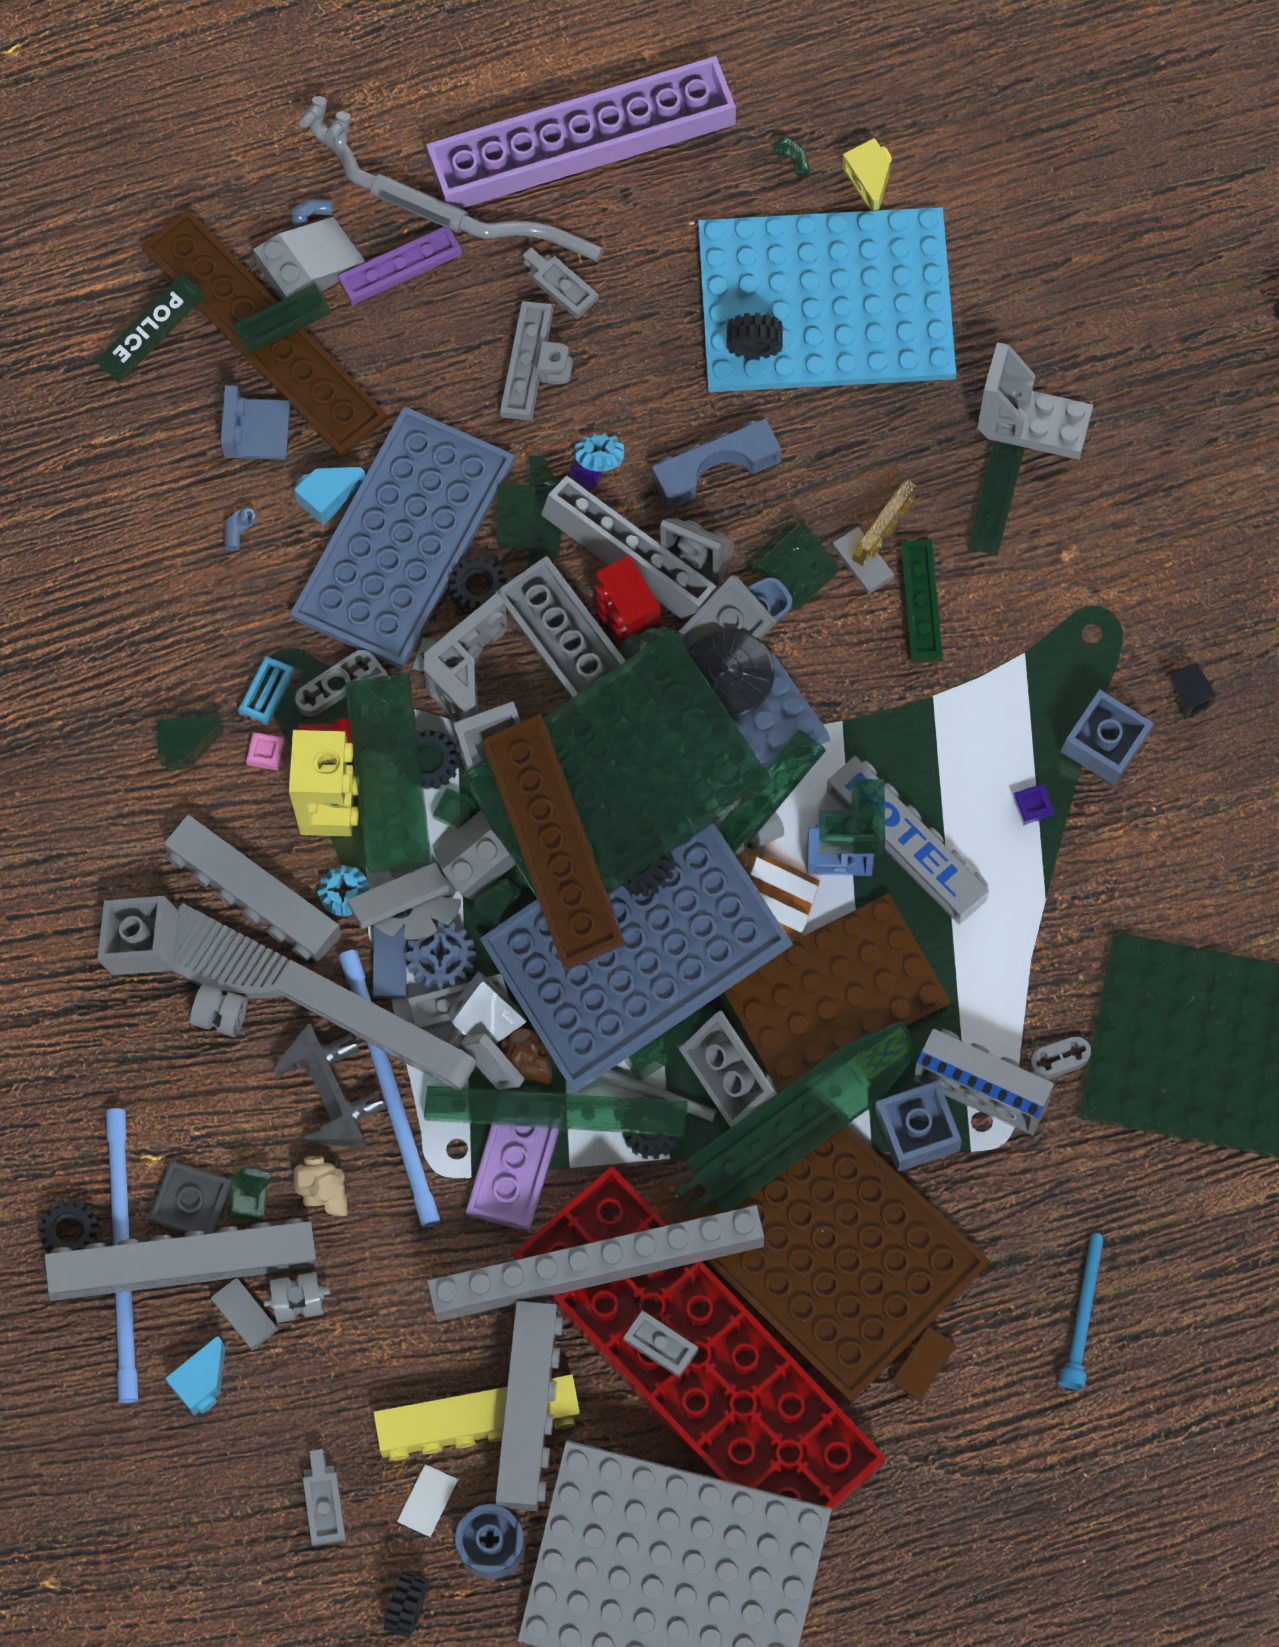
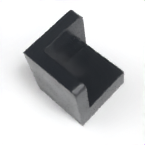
M1198 663L1171 675L1170 681L1181 698L1179 710L1185 719L1213 706L1216 693Z

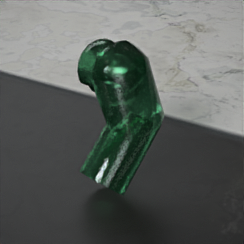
M782 136L773 143V151L776 155L783 157L787 154L792 158L797 176H805L810 173L806 151L803 146L788 136Z

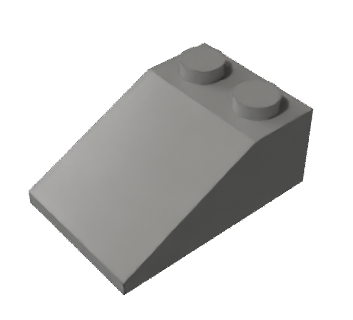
M334 217L279 233L253 249L256 266L288 311L339 282L338 275L366 263Z
M677 518L663 520L660 525L661 545L714 585L719 586L734 556V542L725 534L708 532L702 529L698 523L691 520H686L685 522Z

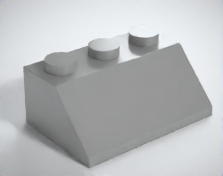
M718 1011L679 1048L731 1129L756 1122L775 1104V1090L722 1011Z

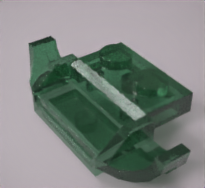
M530 456L529 484H498L497 547H528V568L545 556H548L554 564L559 552H561V529L541 515L548 494L559 484L548 465L546 456Z

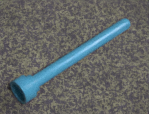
M1094 1233L1090 1237L1069 1362L1065 1364L1064 1369L1060 1370L1058 1380L1060 1386L1074 1390L1084 1389L1087 1374L1084 1373L1085 1368L1082 1366L1103 1245V1236L1099 1233Z

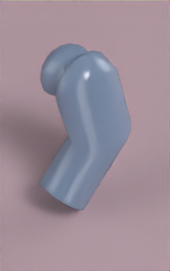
M307 199L296 205L290 213L292 215V224L294 226H305L308 223L307 216L312 214L333 215V200Z
M245 507L239 509L225 521V550L237 551L240 549V535L251 527L256 520V513L252 508Z

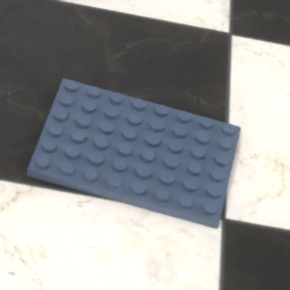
M694 792L633 833H637L641 838L642 833H648L650 836L652 834L655 835L673 854L674 859L672 861L675 863V869L669 870L674 875L672 880L665 879V882L668 884L665 888L661 885L657 887L659 893L653 894L649 890V896L643 897L641 893L639 896H636L631 892L629 893L615 878V873L611 869V865L615 864L611 859L612 855H619L615 849L618 845L623 848L625 846L623 841L595 859L626 945L566 971L562 967L539 899L480 938L568 1085L575 1093L794 945ZM632 835L627 837L630 842L633 841ZM643 855L642 858L635 861L633 873L642 874L647 871L653 863V856Z

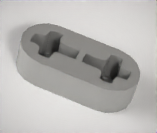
M1071 1037L1036 1050L1032 1055L1031 1071H1039L1052 1079L1081 1069L1089 1062L1091 1047L1081 1037ZM1072 1046H1075L1077 1050L1083 1049L1084 1051L1081 1054L1080 1060H1076L1075 1056L1063 1058V1056L1070 1053ZM1040 1057H1045L1047 1061L1058 1059V1061L1051 1063L1050 1070L1046 1071L1044 1066H1037L1040 1063Z

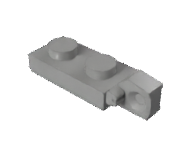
M530 248L522 255L523 264L531 270L529 276L533 279V282L577 320L599 299L596 291L555 256L547 255L543 258L533 248Z
M323 1449L309 1451L312 1469L304 1470L303 1484L312 1546L346 1541L335 1467H326Z

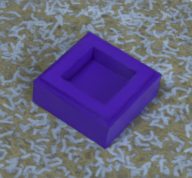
M1044 784L1013 793V799L1023 825L1054 816V809Z

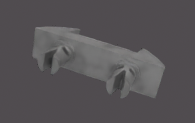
M311 1024L304 1028L273 1070L277 1078H279L283 1074L297 1071L306 1066L310 1069L309 1073L331 1122L309 1135L306 1134L304 1137L308 1145L364 1148L366 1144L357 1126L360 1124L359 1121L386 1108L383 1101L376 1102L381 1099L377 1090L352 1103L349 1100H345L331 1068L334 1067L333 1063L359 1053L357 1045H350L354 1042L350 1033L324 1046L323 1043H319Z

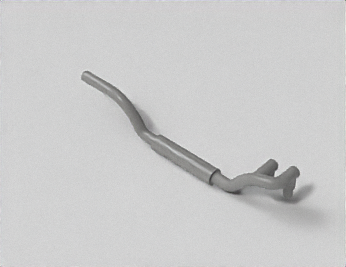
M321 96L312 98L311 105L299 119L301 127L306 128L310 126L316 138L337 155L347 178L355 184L369 189L370 194L458 233L463 230L483 239L508 236L540 238L596 262L600 260L604 248L550 225L530 221H505L491 224L480 222L469 217L468 212L382 174L375 176L361 170L358 167L354 154L346 144L351 119L350 114L344 111L338 112L335 120L328 128L324 123L327 100Z

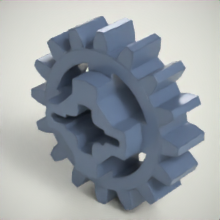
M438 922V933L417 939V941H408V948L412 950L405 953L406 961L412 962L407 966L409 973L417 972L414 976L415 982L418 984L425 980L427 990H430L433 984L438 986V990L444 989V985L447 984L450 987L456 986L455 981L458 979L466 983L465 971L474 972V965L470 963V961L476 960V952L470 951L474 948L473 940H466L467 931L465 929L457 933L455 923H452L449 928H444V924ZM447 938L453 940L459 946H452L447 941ZM433 940L428 946H425V944ZM442 946L445 955L443 960H441V967H439L437 958ZM423 967H430L435 972V975L429 973ZM457 967L453 972L447 974L452 968Z

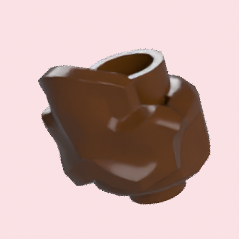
M521 1026L502 1040L500 1051L506 1054L507 1059L525 1079L529 1081L536 1080L546 1084L550 1083L552 1070L547 1059L549 1052L535 1029Z

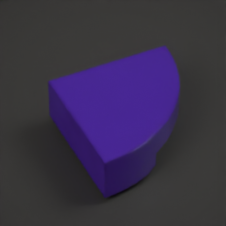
M571 464L570 478L588 492L592 491L599 483L602 471H592L581 465Z

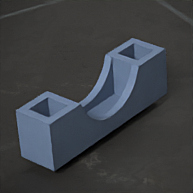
M763 419L759 422L754 420L744 424L740 430L730 434L728 432L721 433L711 442L702 446L699 444L687 448L683 454L676 457L668 456L660 459L652 466V479L667 509L670 510L696 499L698 481L702 474L712 466L721 463H733L755 474L781 463L782 449L767 420Z

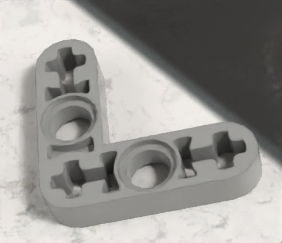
M358 650L302 686L295 696L299 712L305 716L313 717L360 687L386 724H394L395 730L407 728L413 720V711L408 700L375 656L366 650ZM362 661L364 664L369 662L368 670L364 671L361 668L357 670V662ZM348 668L350 674L353 672V681L350 680V677L348 673L345 671V669ZM332 677H342L345 680L344 687L340 690L330 689L328 681ZM384 683L388 685L389 692L383 697L373 695L371 690L375 684ZM319 686H323V690L328 696L327 698H324L323 693L320 694ZM309 695L311 698H315L316 704L314 706H311L309 703L305 704L304 697ZM392 700L398 711L405 710L403 712V719L400 720L397 716L392 718L393 711L389 705Z

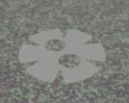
M407 863L391 868L389 871L393 879H397L422 868L423 864ZM438 867L449 885V892L412 907L411 914L406 918L397 919L391 916L373 925L386 935L394 937L402 925L405 924L404 939L406 940L432 936L438 933V930L431 918L449 925L456 917L461 906V899L443 898V896L458 890L442 869ZM378 877L369 890L390 881Z

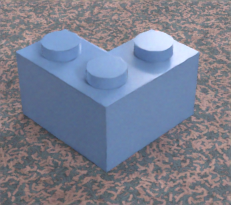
M851 814L848 817H842L841 828H834L831 824H818L815 827H809L807 874L872 876L875 818H868L864 814Z

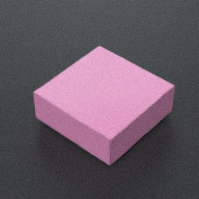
M253 732L246 760L247 765L278 771L285 744L284 737Z

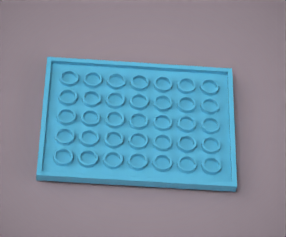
M943 207L698 220L708 392L956 379ZM744 313H750V315L760 313V316L770 314L771 318L777 317L778 321L781 320L783 325L782 351L778 352L775 356L770 354V358L765 359L761 356L760 359L756 360L754 357L744 359L743 355L736 357L735 353L730 354L729 350H727V322L731 318L735 319L737 315L744 317Z

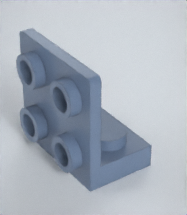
M225 385L221 446L224 458L285 460L288 447L290 402L288 400L245 399V397H240L238 386Z

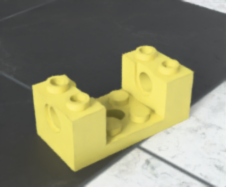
M293 730L289 794L301 835L352 836V826H358L359 807H354V795L360 796L361 779L360 776H355L353 765H346V762L352 763L353 743H348L345 731ZM326 763H334L335 765H324V764H326Z

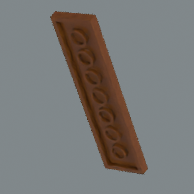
M538 714L483 739L482 743L562 967L566 971L626 945L542 715Z

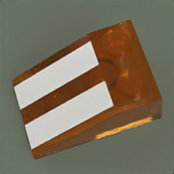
M728 842L731 850L788 937L792 939L802 937L820 880L760 851Z

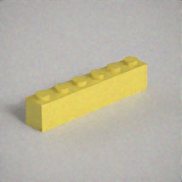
M573 1374L551 1378V1381H557L555 1402L549 1401L548 1414L554 1415L553 1426L557 1430L571 1428L575 1426L576 1421H581ZM508 1387L375 1411L374 1417L382 1457H389L390 1461L408 1458L411 1452L422 1451V1454L438 1453L442 1451L443 1446L455 1444L456 1448H466L475 1445V1440L488 1438L489 1442L502 1441Z

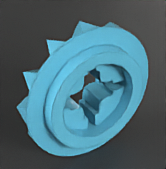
M592 432L590 438L582 436L580 443L575 444V459L582 467L588 470L599 472L612 470L619 466L624 459V444L618 442L617 436L608 438L606 432L601 436H597Z
M341 865L339 868L329 869L325 877L320 879V886L317 892L321 904L328 912L337 916L352 915V912L348 907L347 900L369 891L370 888L365 875L356 867L352 868ZM342 879H344L349 888H353L351 891L346 892L344 902L340 894L334 892L335 889L341 887Z

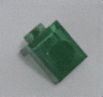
M255 1166L240 1168L232 1178L228 1216L260 1222L264 1217L266 1188L272 1181V1173L263 1172L261 1168Z

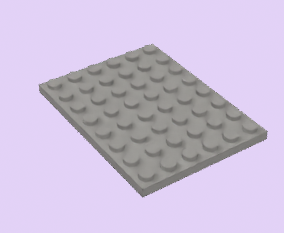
M567 1440L518 1641L538 1647H799L832 1508Z

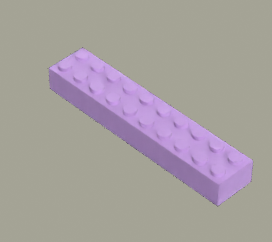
M714 56L426 144L428 161L442 201L462 209L736 125V106L718 59Z

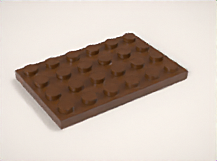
M889 893L792 941L794 945L723 992L778 1094L794 1086L799 1080L802 1082L876 1045L899 1027L905 1030L951 1007L950 999Z

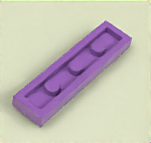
M442 227L338 275V280L351 305H354L461 256L462 249L451 229Z

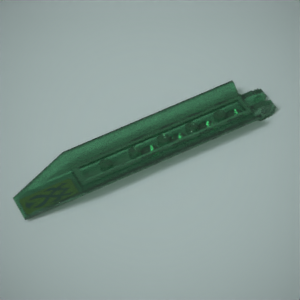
M903 1021L843 1045L687 1159L686 1162L693 1177L677 1187L673 1193L677 1198L684 1196L699 1184L705 1194L688 1204L685 1210L689 1215L709 1201L722 1213L731 1211L875 1105L876 1101L883 1099L921 1047Z

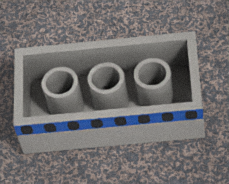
M945 1029L941 1031L932 1030L916 1063L914 1082L921 1085L939 1080L945 1096L1033 1136L1050 1102L1054 1083L1050 1082V1078L1045 1074L1035 1070L1030 1073L1021 1069L1016 1061L1008 1057H1001L999 1059L989 1054V1050L982 1045L976 1043L966 1044L960 1041L956 1034Z

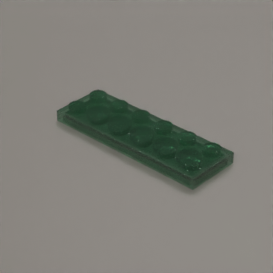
M407 673L345 682L367 872L374 873L432 864L410 675Z

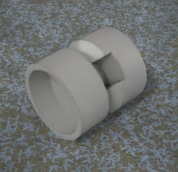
M202 985L193 1003L190 1024L207 1030L214 1026L218 1033L235 1038L242 1027L248 999L231 992L223 996L220 989Z

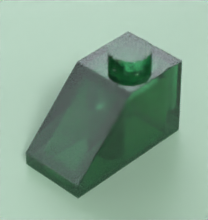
M221 716L156 720L158 758L161 766L169 769H182L186 765H193L224 733Z

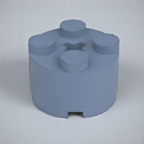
M494 1504L478 1506L463 1517L457 1526L455 1534L456 1548L462 1564L469 1572L484 1579H498L516 1570L524 1556L525 1538L519 1521L506 1508ZM489 1536H495V1540L498 1543L493 1544L492 1548H486L483 1542L488 1541Z

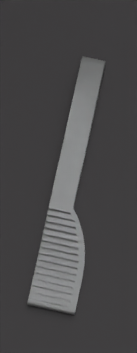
M181 903L177 909L179 916L172 972L192 983L220 989L224 995L231 992L251 999L284 996L458 1091L462 1090L478 1062L469 1054L304 966L288 960L287 957L273 952L264 945L258 944V942L251 940L249 937H245L243 934L230 929L228 926L184 903Z

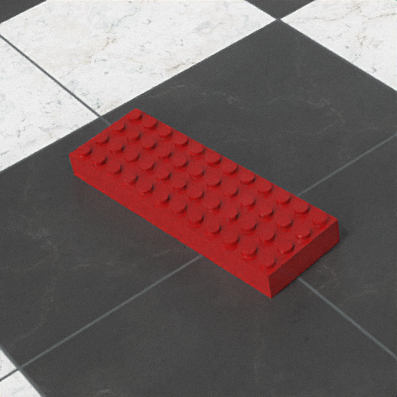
M611 1166L513 1253L514 1261L668 1225ZM702 1261L546 1297L552 1304H557L558 1311L564 1315L570 1324L713 1478L832 1508V1514L885 1464L886 1457ZM642 1310L698 1347V1352L680 1378L623 1340V1337Z

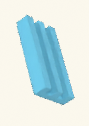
M265 656L238 709L239 714L250 716L252 720H259L262 724L268 726L295 673L294 667ZM270 666L274 667L255 708H249ZM281 671H284L264 714L261 713Z

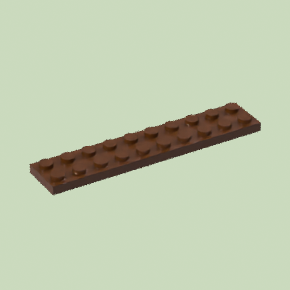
M189 209L141 245L142 251L270 385L285 400L290 402L294 410L341 458L388 421V415Z

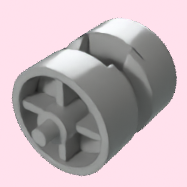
M311 1272L298 1275L295 1281H292L289 1277L270 1280V1299L263 1300L264 1307L271 1306V1309H274L277 1323L296 1320L298 1314H302L305 1318L323 1315L322 1299H324V1295H330L329 1288L323 1289L322 1286H319L317 1273Z

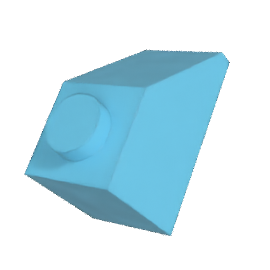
M361 467L315 469L310 475L302 476L296 483L294 489L296 502L324 526L356 494L365 478V471Z
M218 1336L165 1378L171 1389L193 1415L199 1411L201 1413L207 1412L216 1404V1397L220 1395L225 1346Z

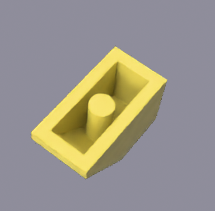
M875 138L844 153L842 169L870 211L880 210L889 178L890 163L892 162L885 146L880 147Z

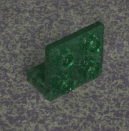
M788 522L745 562L752 572L765 573L768 578L780 580L791 595L792 608L795 610H799L840 571V567L804 522Z

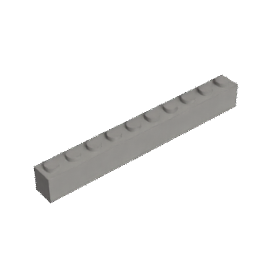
M757 1205L432 1279L428 1280L436 1320L439 1322L513 1305L517 1301H531L764 1247V1233Z

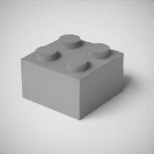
M165 896L104 900L97 960L112 975L173 971L179 911Z

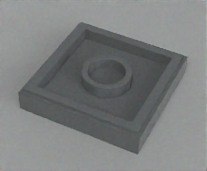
M170 1160L148 1222L149 1224L183 1235L191 1231H204V1234L215 1233L234 1182L230 1178Z

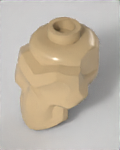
M322 1156L305 1157L304 1163L296 1166L293 1170L294 1190L297 1194L303 1196V1205H325V1211L328 1214L347 1216V1199L343 1185L345 1177L342 1169H337L333 1164L324 1162V1157Z

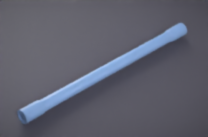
M348 950L341 953L339 959L351 992L371 1002L358 951ZM367 1042L414 1194V1203L422 1228L437 1225L441 1220L433 1195L427 1184L388 1054Z
M121 1108L106 1110L113 1246L118 1245V1242L121 1240L129 1239L125 1150L127 1138L125 1109ZM132 1291L115 1293L118 1345L117 1384L118 1402L120 1403L138 1401Z

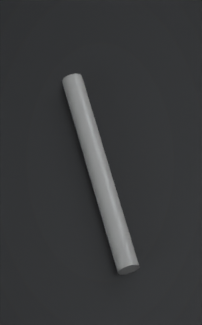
M611 1069L598 1077L600 1080L650 1098V1095H655V1098L658 1100L663 1097L666 1099V1103H672L675 1108L713 1122L717 1110Z

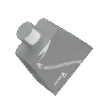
M479 971L448 1013L456 1029L445 1041L462 1050L459 1044L464 1037L486 1033L494 1044H497L514 1030L525 1024L526 1019L523 1012Z

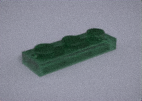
M316 284L234 324L233 328L249 355L331 313Z

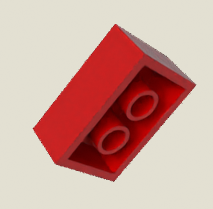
M630 555L596 572V585L593 587L597 595L594 600L598 609L595 612L602 626L608 625L613 633L611 640L619 653L624 651L630 660L662 643L661 606Z

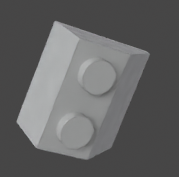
M484 810L479 811L433 850L442 871L462 896L471 900L475 899L521 860L520 856Z

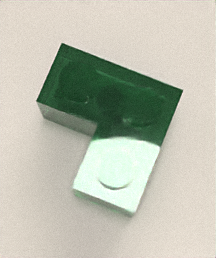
M851 779V810H819V854H884V779Z

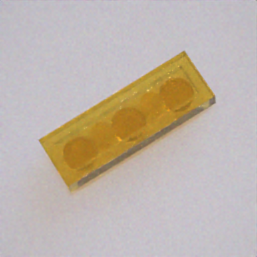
M905 478L859 542L852 558L853 561L863 566L869 556L875 559L884 545L881 541L885 534L889 537L893 534L900 522L897 517L900 513L906 515L914 504L915 498L911 497L916 487L914 483Z

